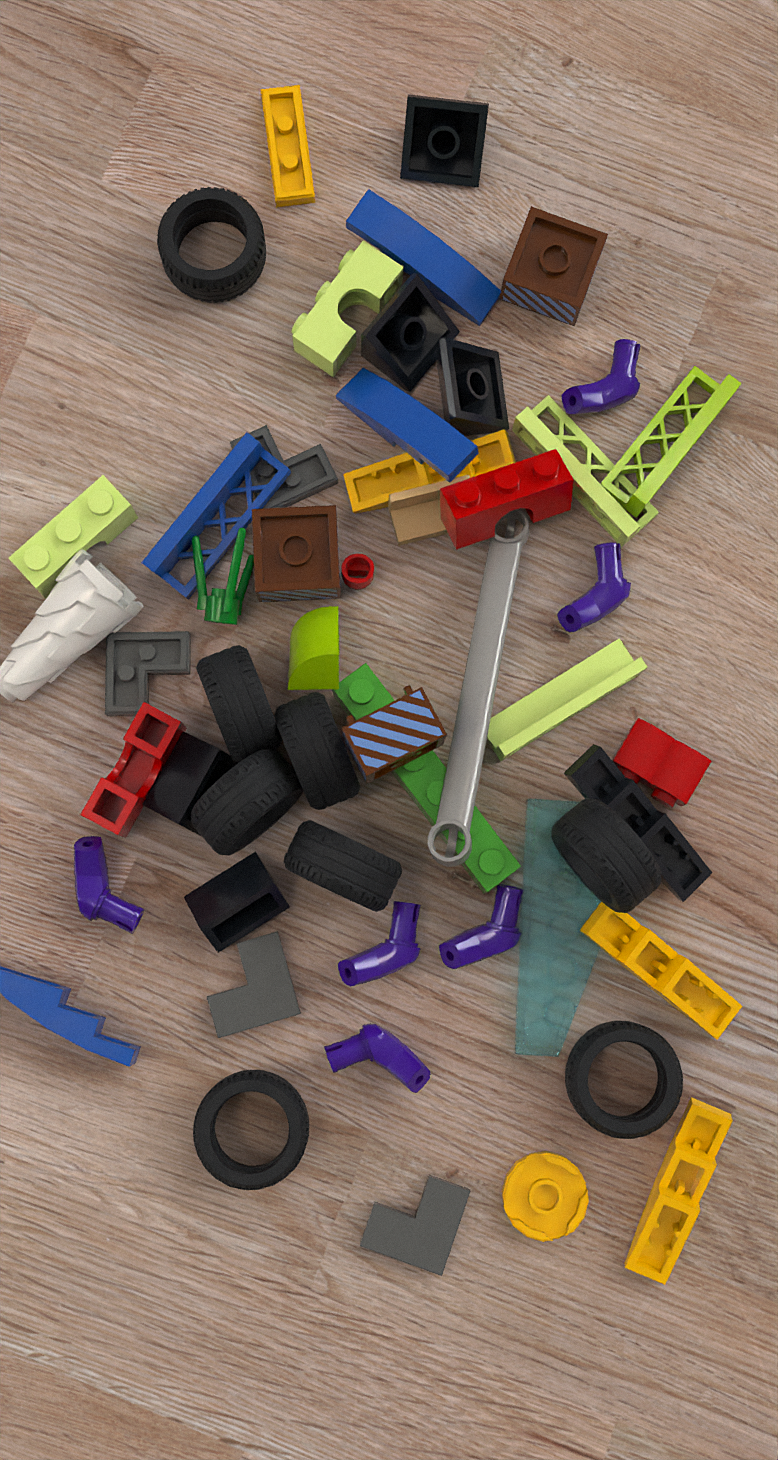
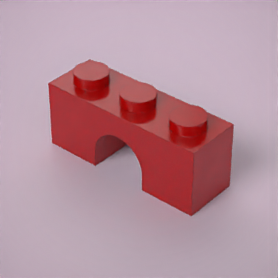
M557 449L440 488L441 520L457 550L495 537L497 522L513 510L525 508L533 523L571 510L574 479Z
M143 702L123 737L125 746L118 762L106 778H100L80 815L116 835L126 838L144 807L142 804L183 731H186V726L181 721Z

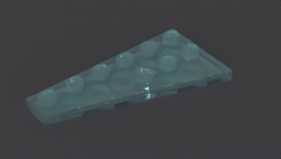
M526 800L522 881L524 892L521 902L520 932L522 934L519 944L514 1053L518 1055L559 1057L600 949L598 945L579 930L601 903V900L587 888L569 867L557 850L551 837L552 827L555 822L579 803L577 801Z

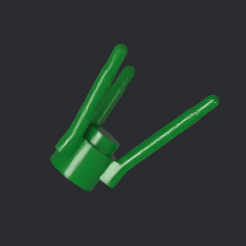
M243 527L239 528L237 532L226 589L212 588L211 596L207 594L200 539L198 536L192 537L198 590L197 610L205 611L204 621L237 625L238 615L241 616L243 600L254 567V555H249L237 591H235L246 536V529Z

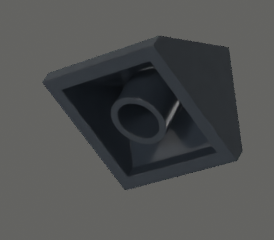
M408 94L400 178L479 187L489 103Z
M412 273L361 334V356L404 390L410 392L437 360L439 340L444 337L454 339L460 331L418 274Z
M446 337L440 339L437 353V369L444 420L464 436L495 433L504 429L508 430L509 423L499 352Z

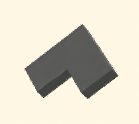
M267 425L249 433L261 443L266 451L292 472L262 509L286 508L338 484V478L321 444L283 460ZM243 436L230 441L232 450ZM261 459L251 471L252 486L268 484L278 471ZM254 493V495H255L256 498H257V496L260 494V493Z
M111 632L106 637L105 715L136 716L143 702L149 704V675H190V632Z
M278 931L237 943L247 985L207 996L218 1038L301 1014Z
M429 1174L415 1216L374 1201L360 1246L442 1276L471 1192L470 1189Z

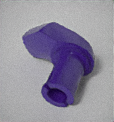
M629 339L615 341L610 374L597 382L573 386L564 391L561 396L565 411L568 414L599 413L620 406L635 398L640 388V383L635 377L640 344Z
M609 542L594 547L598 581L587 593L558 612V620L566 631L576 632L601 620L617 609L629 597L631 583L623 578L620 543Z
M87 836L78 839L74 844V875L76 899L80 913L89 921L100 918L133 934L142 918L144 909L111 894L102 838Z
M498 884L491 921L467 929L440 944L439 951L443 963L451 969H457L499 955L514 947L522 934L519 931L520 927L516 925L524 889Z
M399 901L393 902L389 939H385L384 943L381 942L338 963L341 979L346 985L351 987L380 979L416 961L421 948H418L419 944L415 943L421 905Z
M377 1024L362 1025L363 1028L359 1029V1034L324 1046L333 1073L370 1059L371 1062L375 1061L376 1064L387 1070L414 1093L421 1090L430 1079V1070L396 1036Z

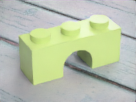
M364 240L355 251L350 249L344 255L338 267L340 271L332 283L326 281L321 286L315 297V306L309 314L304 312L298 317L291 331L293 334L294 351L332 377L336 375L357 346L356 330L341 320V313L352 305H364L379 314L403 283V266Z
M102 475L8 559L47 598L57 584L56 578L80 549L87 551L100 541H105L108 545L138 519V516L131 504Z

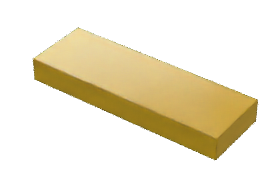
M300 85L260 89L276 208L315 203Z

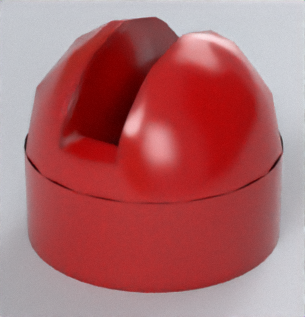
M352 554L346 557L341 566V576L344 583L354 590H362L368 587L374 578L373 561L364 554ZM349 576H357V577H365V578H355V577H349Z

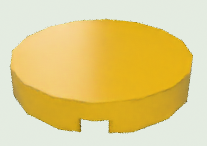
M549 1151L529 1153L517 1160L506 1174L501 1191L503 1208L512 1225L526 1237L542 1242L553 1241V1239L565 1237L574 1232L584 1219L589 1202L586 1182L578 1167L563 1155Z

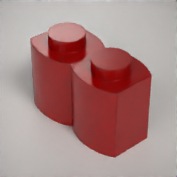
M640 718L634 721L612 759L626 778L634 780L636 784L640 782L652 789L653 792L650 796L669 808H673L675 803L679 806H684L688 803L712 762L703 754L675 740L664 731Z

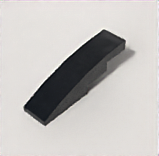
M593 744L564 772L565 776L585 799L590 798L602 801L632 828L658 863L661 870V882L680 901L684 902L712 874V871L667 814L658 811L634 780L626 778L602 747Z

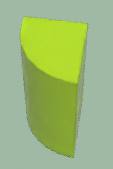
M338 606L320 607L311 610L300 617L295 623L290 636L288 690L339 689Z

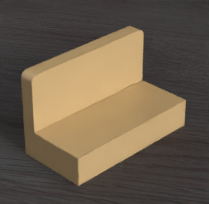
M470 476L456 477L450 483L444 480L389 494L388 509L398 546L448 534L441 520L440 488L469 479Z

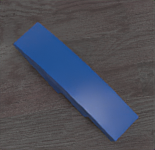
M370 189L366 191L346 220V228L374 245L380 249V252L403 266V271L411 276L412 273L418 274L437 300L478 326L483 323L499 299L501 290L439 237Z
M364 367L335 395L339 402L393 447L396 445L400 446L421 465L424 462L427 463L449 483L479 454L477 445L448 422L398 387Z
M0 966V993L9 1002L45 1028L87 1051L130 1067L136 1063L141 1046L101 1034L106 1017L66 1005L71 988Z

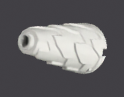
M80 549L72 557L56 578L57 584L35 612L37 615L11 645L12 651L0 666V694L10 702H14L17 698L25 701L45 683L53 682L82 654L95 647L111 632L116 633L144 607L139 601H134L137 598L134 593L101 562L95 567L90 562L93 556L83 549Z

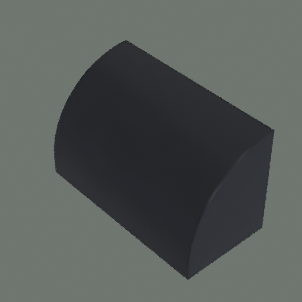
M183 731L142 805L201 836L191 823L192 809L201 796L218 779L237 765L238 762L232 760L231 756L221 749Z
M256 851L184 896L200 930L218 953L290 908L287 900Z

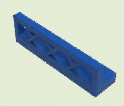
M246 432L141 563L189 600L197 590L196 575L194 574L184 586L170 574V571L179 560L193 558V551L187 552L192 545V537H199L205 528L221 527L222 541L215 549L201 550L203 557L209 556L203 563L206 579L236 542L238 529L242 527L246 529L252 522V509H262L292 473L291 470L266 451L258 440ZM261 459L278 471L268 484L252 486L251 471ZM245 480L246 487L238 488ZM253 493H260L253 501ZM246 494L248 509L241 517L226 518L225 503L229 498L235 495ZM219 512L220 519L212 520ZM235 524L232 527V529L228 532L227 525Z

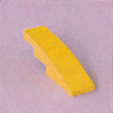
M504 429L471 440L477 445L479 454L456 477L469 475L472 478L516 463L506 430ZM407 452L343 474L351 507L355 514L388 507L389 494L446 480L427 463L424 462L421 465Z
M601 901L579 930L640 981L716 1040L719 1039L742 1008L740 1003L691 961L674 951L655 933L642 926L628 913L615 912Z
M690 1098L646 1202L624 1263L625 1268L664 1285L666 1284L701 1211L699 1202L717 1166L715 1157L733 1121L730 1113L695 1098Z

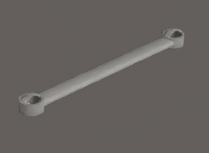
M516 509L504 515L499 521L507 518L505 538L499 537L495 532V537L490 538L437 820L428 834V848L433 859L446 867H455L464 863L472 851L470 828L521 550L529 538V519L522 509ZM516 520L523 524V529L518 536L514 537ZM449 829L447 849L444 857L436 852L434 841L440 832ZM458 831H460L465 837V845L459 855L454 856Z

